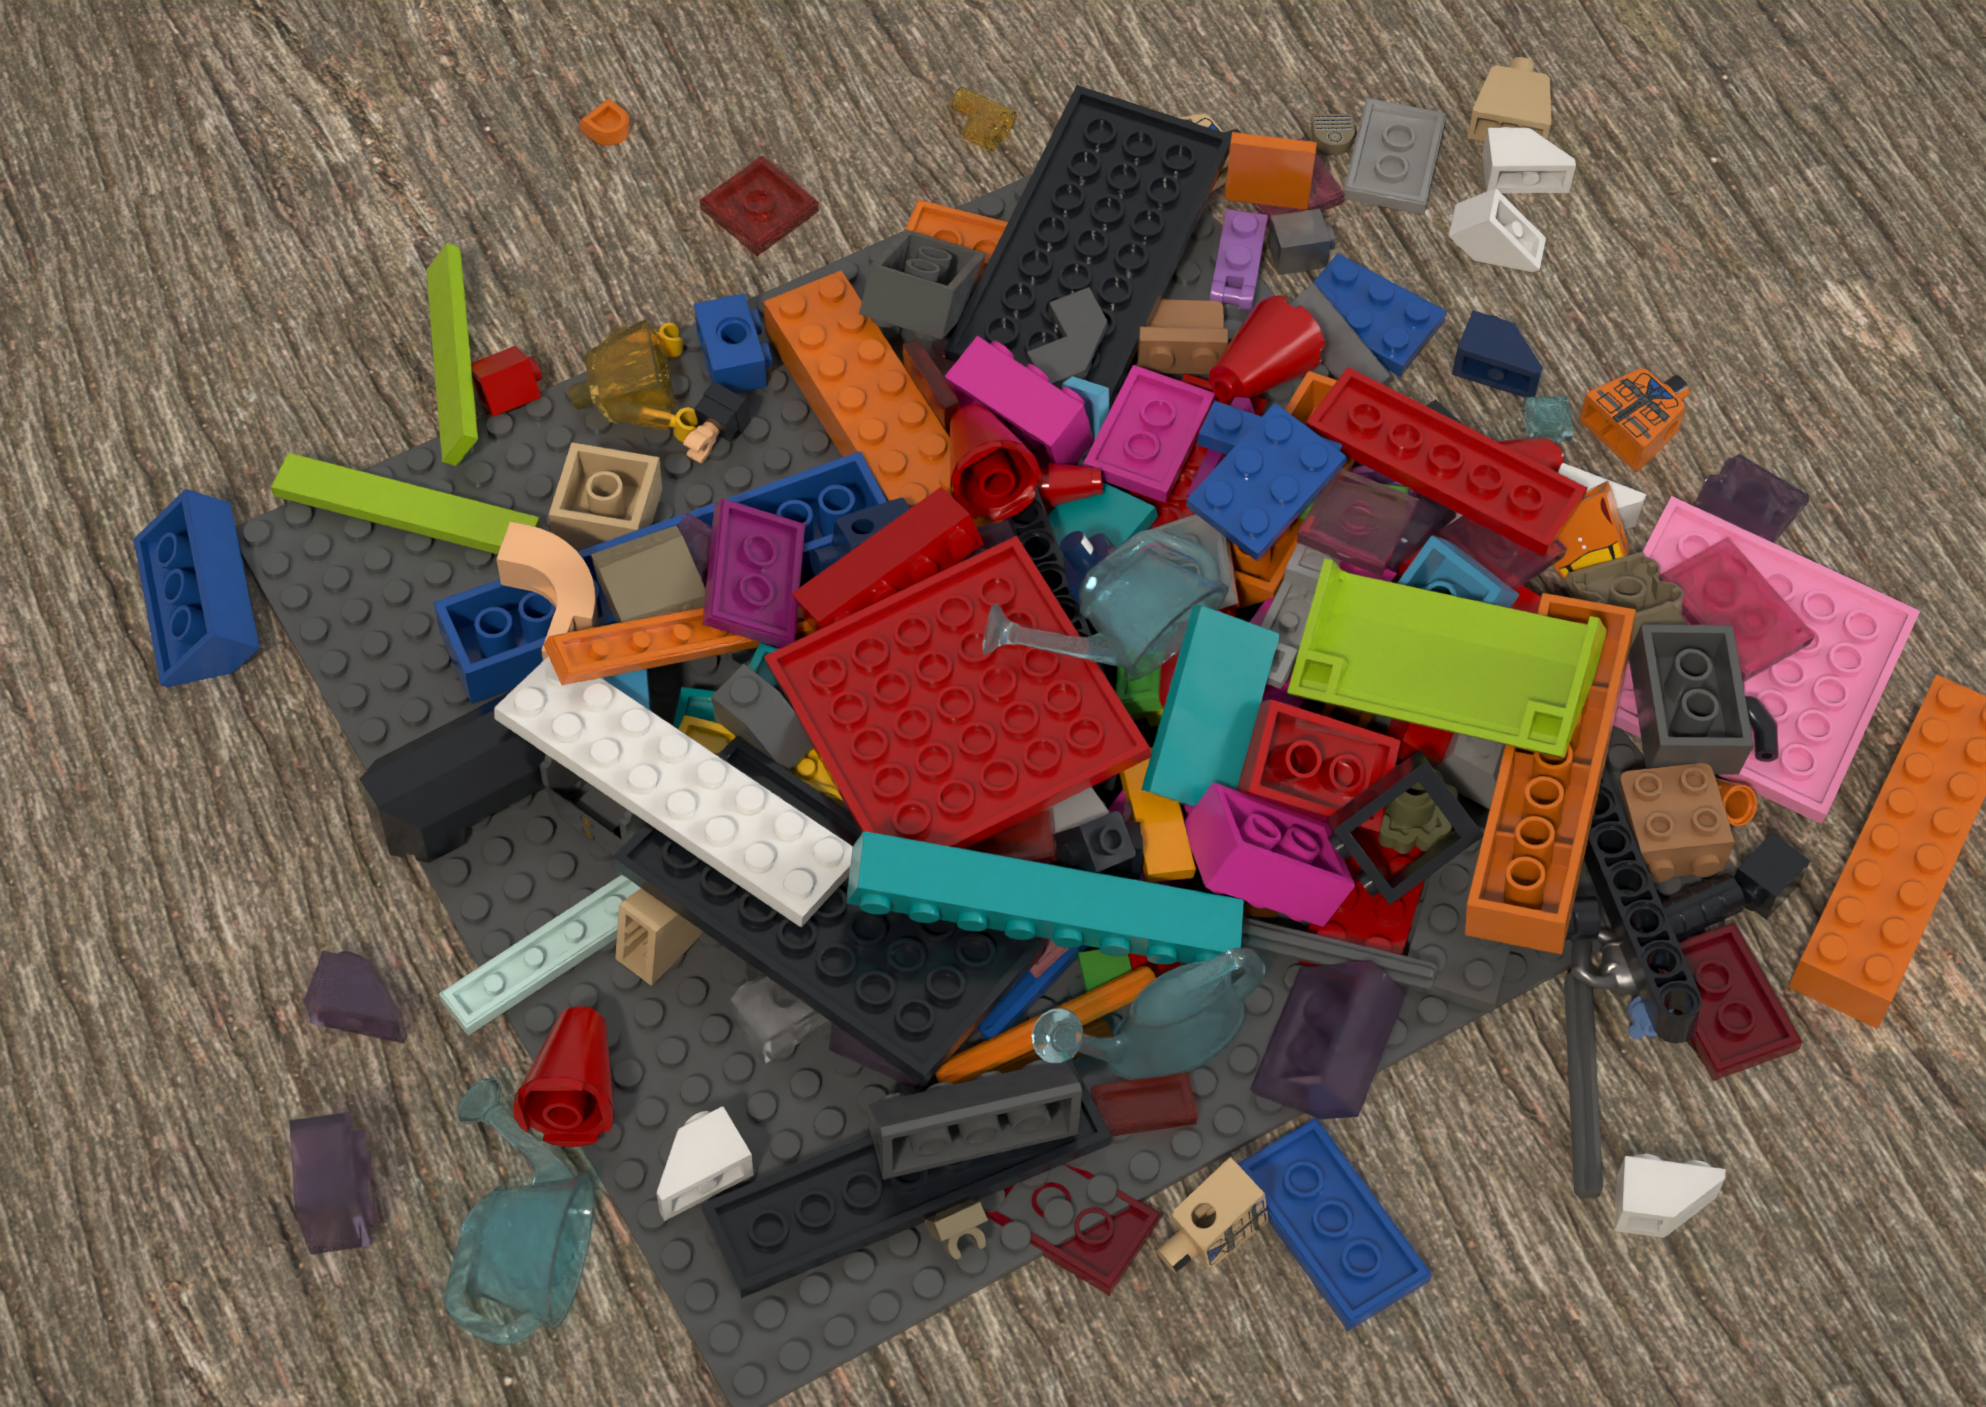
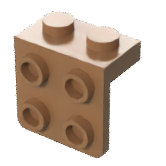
M1161 299L1149 326L1140 327L1137 366L1155 373L1209 374L1228 346V329H1224L1223 305L1218 301Z
M1695 763L1632 770L1622 773L1619 780L1621 794L1634 839L1653 883L1664 882L1672 877L1688 875L1709 877L1724 871L1734 845V838L1713 769L1709 764Z

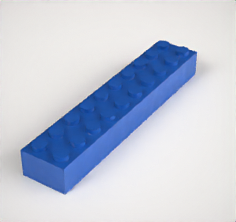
M860 451L726 499L805 524L800 585L807 583L815 577L810 564V552L812 549L832 546L834 522L839 517L887 502ZM717 502L577 551L588 566L593 578L599 627L617 623L598 582L591 554L676 525L685 540L706 589L714 506ZM500 579L434 602L440 635L471 704L516 688L543 662L541 650L556 610L548 599L532 591L501 585Z

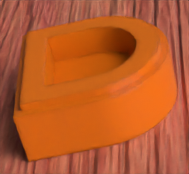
M606 99L579 121L580 131L601 145L612 146L619 144L630 133L627 112L610 99Z

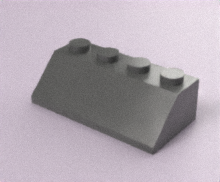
M1039 1060L1029 1063L1023 1069L1003 1074L999 1071H990L977 1076L973 1081L955 1085L950 1082H942L930 1086L924 1092L907 1096L900 1093L886 1095L876 1103L868 1104L869 1129L882 1178L888 1179L1078 1135L1082 1098L1080 1082L1065 1060L1052 1063L1047 1060Z

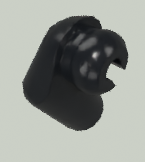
M1745 696L1750 725L1754 730L1755 758L1761 762L1774 761L1779 757L1778 724L1760 699L1753 696Z

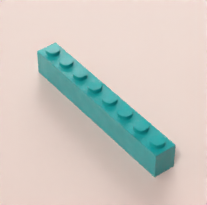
M863 831L852 847L846 903L859 905L860 909L866 913L886 914L890 911L909 914L911 920L922 923H932L939 919L956 922L959 928L967 931H982L990 928L1005 931V935L1013 939L1027 940L1034 936L1052 939L1053 944L1059 947L1076 948L1081 945L1098 947L1101 953L1110 956H1125L1132 953L1147 956L1148 961L1156 964H1172L1176 961L1194 964L1196 970L1208 973L1225 970L1240 956L1243 899Z

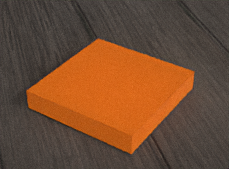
M1232 132L1224 200L1308 210L1317 142Z

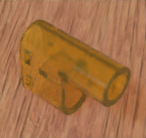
M960 87L956 91L951 104L953 110L970 117L964 126L962 138L991 152L996 150L1010 132L1017 117L1016 111L964 87Z

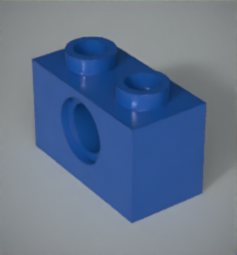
M745 293L694 303L696 333L711 383L714 381L734 393L767 387L766 369L772 368L771 354L768 343L759 342L758 335L762 334L760 317L757 309H749Z

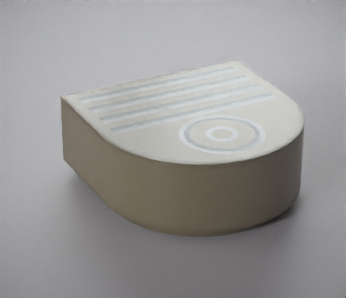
M1312 114L1311 133L1312 141L1317 142L1316 148L1329 155H1339L1347 152L1353 145L1355 134L1353 114Z

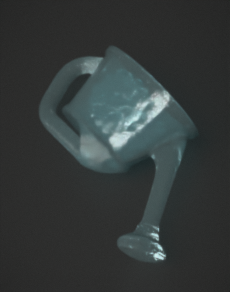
M1157 529L1143 530L1130 537L1091 568L1081 583L1079 589L1080 613L1084 618L1089 619L1097 630V634L1089 637H1075L1020 627L1017 623L1006 618L1001 607L994 603L991 606L984 629L982 652L987 655L999 646L1020 644L1123 667L1124 675L1129 680H1138L1156 670L1181 649L1192 606L1202 605L1217 611L1227 596L1229 586L1219 581L1220 570L1217 561L1208 549L1196 542L1167 531ZM1150 548L1162 549L1194 562L1200 568L1201 575L1158 556L1157 552Z
M1240 947L1226 951L1208 961L1193 962L1168 971L1143 988L1133 1001L1129 1014L1114 1029L1113 1036L1108 1038L1083 1034L1080 1019L1072 1011L1064 1008L1051 1009L1043 1013L1036 1021L1032 1031V1044L1036 1053L1047 1062L1053 1064L1064 1063L1072 1059L1077 1052L1106 1061L1111 1071L1117 1076L1130 1081H1161L1183 1075L1215 1058L1238 1035L1245 1017L1243 1000L1251 995L1262 983L1266 974L1265 964L1253 950ZM1242 967L1245 973L1232 984L1231 971Z
M486 1078L475 1084L463 1096L457 1110L458 1119L463 1124L484 1122L489 1126H493L529 1163L533 1171L534 1181L532 1185L512 1188L497 1186L492 1192L478 1200L471 1208L462 1223L445 1287L444 1305L448 1316L457 1325L483 1341L501 1346L513 1345L528 1338L542 1322L545 1327L556 1330L567 1317L579 1287L588 1252L594 1212V1188L589 1174H578L576 1176L573 1171L530 1133L520 1128L518 1123L501 1106L502 1088L500 1082L494 1078ZM467 1284L471 1296L486 1298L522 1313V1315L516 1321L506 1325L492 1322L466 1305L464 1299Z

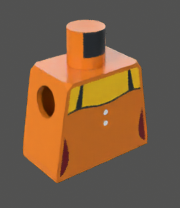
M1608 481L1586 491L1583 501L1546 554V557L1564 580L1570 572L1628 556L1630 547Z

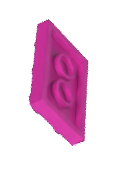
M1133 365L1083 466L1101 468L1103 481L1166 503L1215 401V393Z

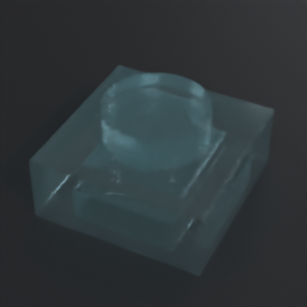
M1568 396L1524 398L1522 411L1527 438L1546 437L1554 442L1572 440L1574 429Z

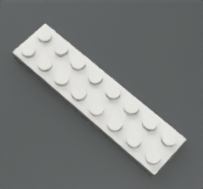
M548 656L494 708V719L800 927L811 918L849 876L853 846L602 678L561 685Z

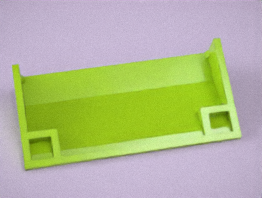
M1324 558L1287 693L1296 697L1564 758L1594 680L1607 630L1598 617L1590 616L1588 625L1350 574L1341 570L1333 560Z

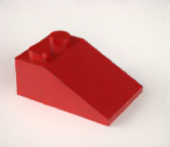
M1272 699L1263 701L1260 704L1237 791L1327 822L1326 819L1395 768L1401 740ZM1385 807L1356 829L1378 833Z

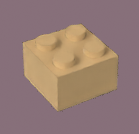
M571 442L549 511L551 533L566 541L575 550H583L651 526L663 489L659 457Z

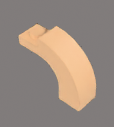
M510 522L496 559L500 582L504 586L538 593L554 605L556 610L545 641L552 635L599 627L593 578L588 566L579 553L570 544L551 532L530 525ZM543 645L541 651L544 661L548 657V654Z

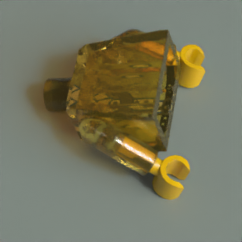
M646 319L631 327L621 326L615 328L601 344L586 353L585 363L588 379L568 387L569 396L574 407L579 411L595 405L608 421L612 423L632 424L664 431L668 427L674 428V436L679 441L684 442L687 436L697 429L694 426L697 425L698 421L695 410L689 407L680 409L676 415L671 414V410L676 408L667 357H677L683 352L684 340L679 337V328L674 323L668 322L660 327L659 332H656L655 328L651 327Z

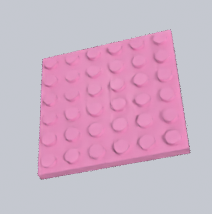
M1671 496L1643 553L1646 557L1654 559L1660 565L1659 578L1661 581L1675 583L1683 590L1681 614L1688 625H1733L1745 696H1753L1760 699L1778 724L1779 757L1771 762L1757 760L1755 758L1754 746L1739 775H1717L1731 782L1746 785L1755 793L1822 824L1920 611ZM1628 658L1614 726L1641 738ZM1751 727L1752 739L1754 744V730Z

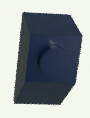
M1473 310L1457 348L1452 375L1534 401L1543 367L1516 325L1497 316Z

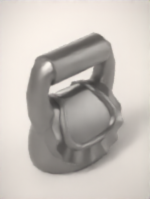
M1600 928L1598 939H1593L1602 944L1600 950L1602 953L1601 975L1590 973L1591 939L1571 941V974L1578 981L1592 988L1609 989L1610 993L1620 997L1639 995L1614 933Z

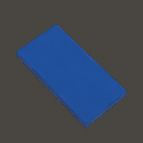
M1317 1118L1312 1119L1237 1163L1265 1193L1270 1225L1347 1331L1430 1282L1432 1273Z

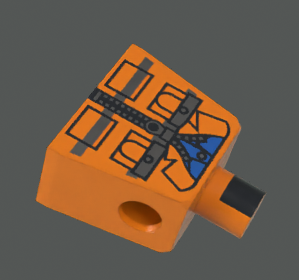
M1640 368L1586 393L1579 421L1637 473L1680 429L1686 409L1682 400L1689 396V388L1687 383L1678 375H1673L1661 383L1647 369Z

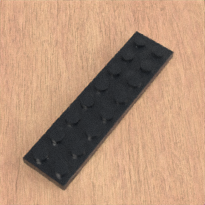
M1067 1054L1049 1062L1065 1060L1080 1082L1082 1098L1078 1135L888 1179L882 1178L872 1136L868 1135L702 1203L704 1217L740 1297L744 1298L924 1223L926 1218L967 1200L977 1201L1111 1145L1112 1136L1070 1055Z

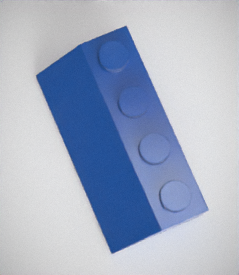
M185 489L134 538L160 685L165 687L231 674L260 649L231 504Z

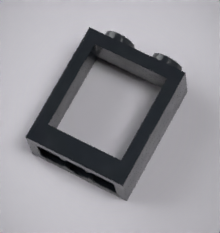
M1420 750L1326 819L1334 831L1333 834L1327 837L1329 842L1344 861L1353 856L1362 868L1356 874L1358 880L1372 898L1381 893L1389 905L1393 904L1484 836ZM1417 782H1420L1455 831L1387 881L1351 834V831Z

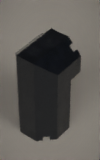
M511 691L376 759L361 776L360 783L372 828L391 856L403 858L402 853L414 855L416 861L430 863L462 846L466 837V827L544 787L540 764L544 761L546 753L494 719V708Z

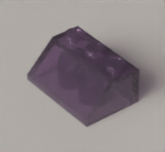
M1372 960L1299 968L1250 1090L1257 1096L1321 1120L1358 1117L1365 1103L1366 1095L1377 1067L1381 1062L1382 1054L1393 1026L1397 1021L1406 993Z

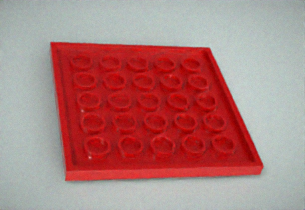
M1017 536L764 656L770 673L786 701L796 712L808 740L861 833L866 831L966 849L1151 758L1150 747Z

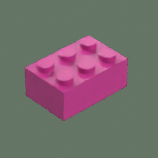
M977 336L945 375L957 411L972 404L988 408L1032 451L1040 467H1048L1049 462L1075 465L1094 442L1089 425L1090 420L1084 408V400L1067 387H1063L1060 390L1049 383L1047 375L1036 366L1028 364L1025 367L1015 361L1013 354L997 341L989 344Z
M1214 782L1184 821L1190 848L1202 876V881L1205 887L1215 894H1227L1243 899L1256 908H1268L1286 914L1295 921H1307L1324 927L1355 887L1345 861L1327 839L1333 832L1330 825L1326 822Z

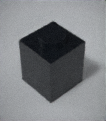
M1771 833L1738 867L1734 876L1745 897L1744 908L1755 911L1767 920L1800 885L1810 860Z

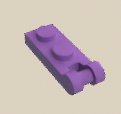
M1226 209L1209 301L1238 305V310L1252 311L1268 215Z

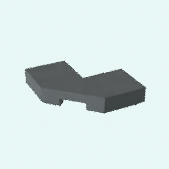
M1089 287L1049 302L1050 313L1064 338L1027 352L1029 364L1043 371L1049 378V383L1058 389L1062 388V383L1072 376L1080 379L1086 378L1092 365L1093 356L1107 330V319Z

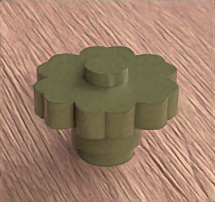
M1434 768V770L1437 772V774H1438V775L1440 776V778L1443 780V775H1442L1441 771H1439L1438 769H1435V768ZM1417 782L1385 806L1378 841L1382 846L1393 848L1402 854L1409 853L1414 846L1427 852L1450 835L1451 824L1420 782ZM1446 784V786L1457 799L1458 793L1456 788Z

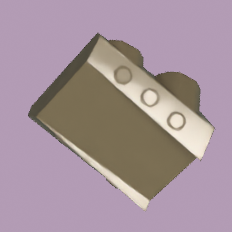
M676 525L591 554L598 582L616 623L704 607L705 586L685 540Z
M1643 551L1568 573L1565 577V581L1576 599L1636 609L1632 644L1641 624L1688 625L1681 614L1683 590L1675 583L1661 581L1659 578L1660 565L1654 559L1646 557Z

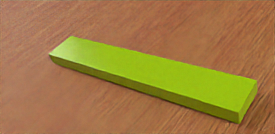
M446 243L426 269L441 456L442 462L456 466L477 442L478 433L460 247Z
M292 453L287 454L271 486L274 497L494 554L499 553L510 522L537 528L541 527L540 517Z

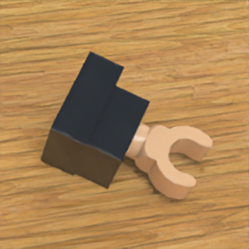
M713 381L694 408L698 425L700 426L693 430L683 443V445L690 448L686 456L702 464L710 454L717 435L730 441L736 432L742 434L751 422L746 399Z

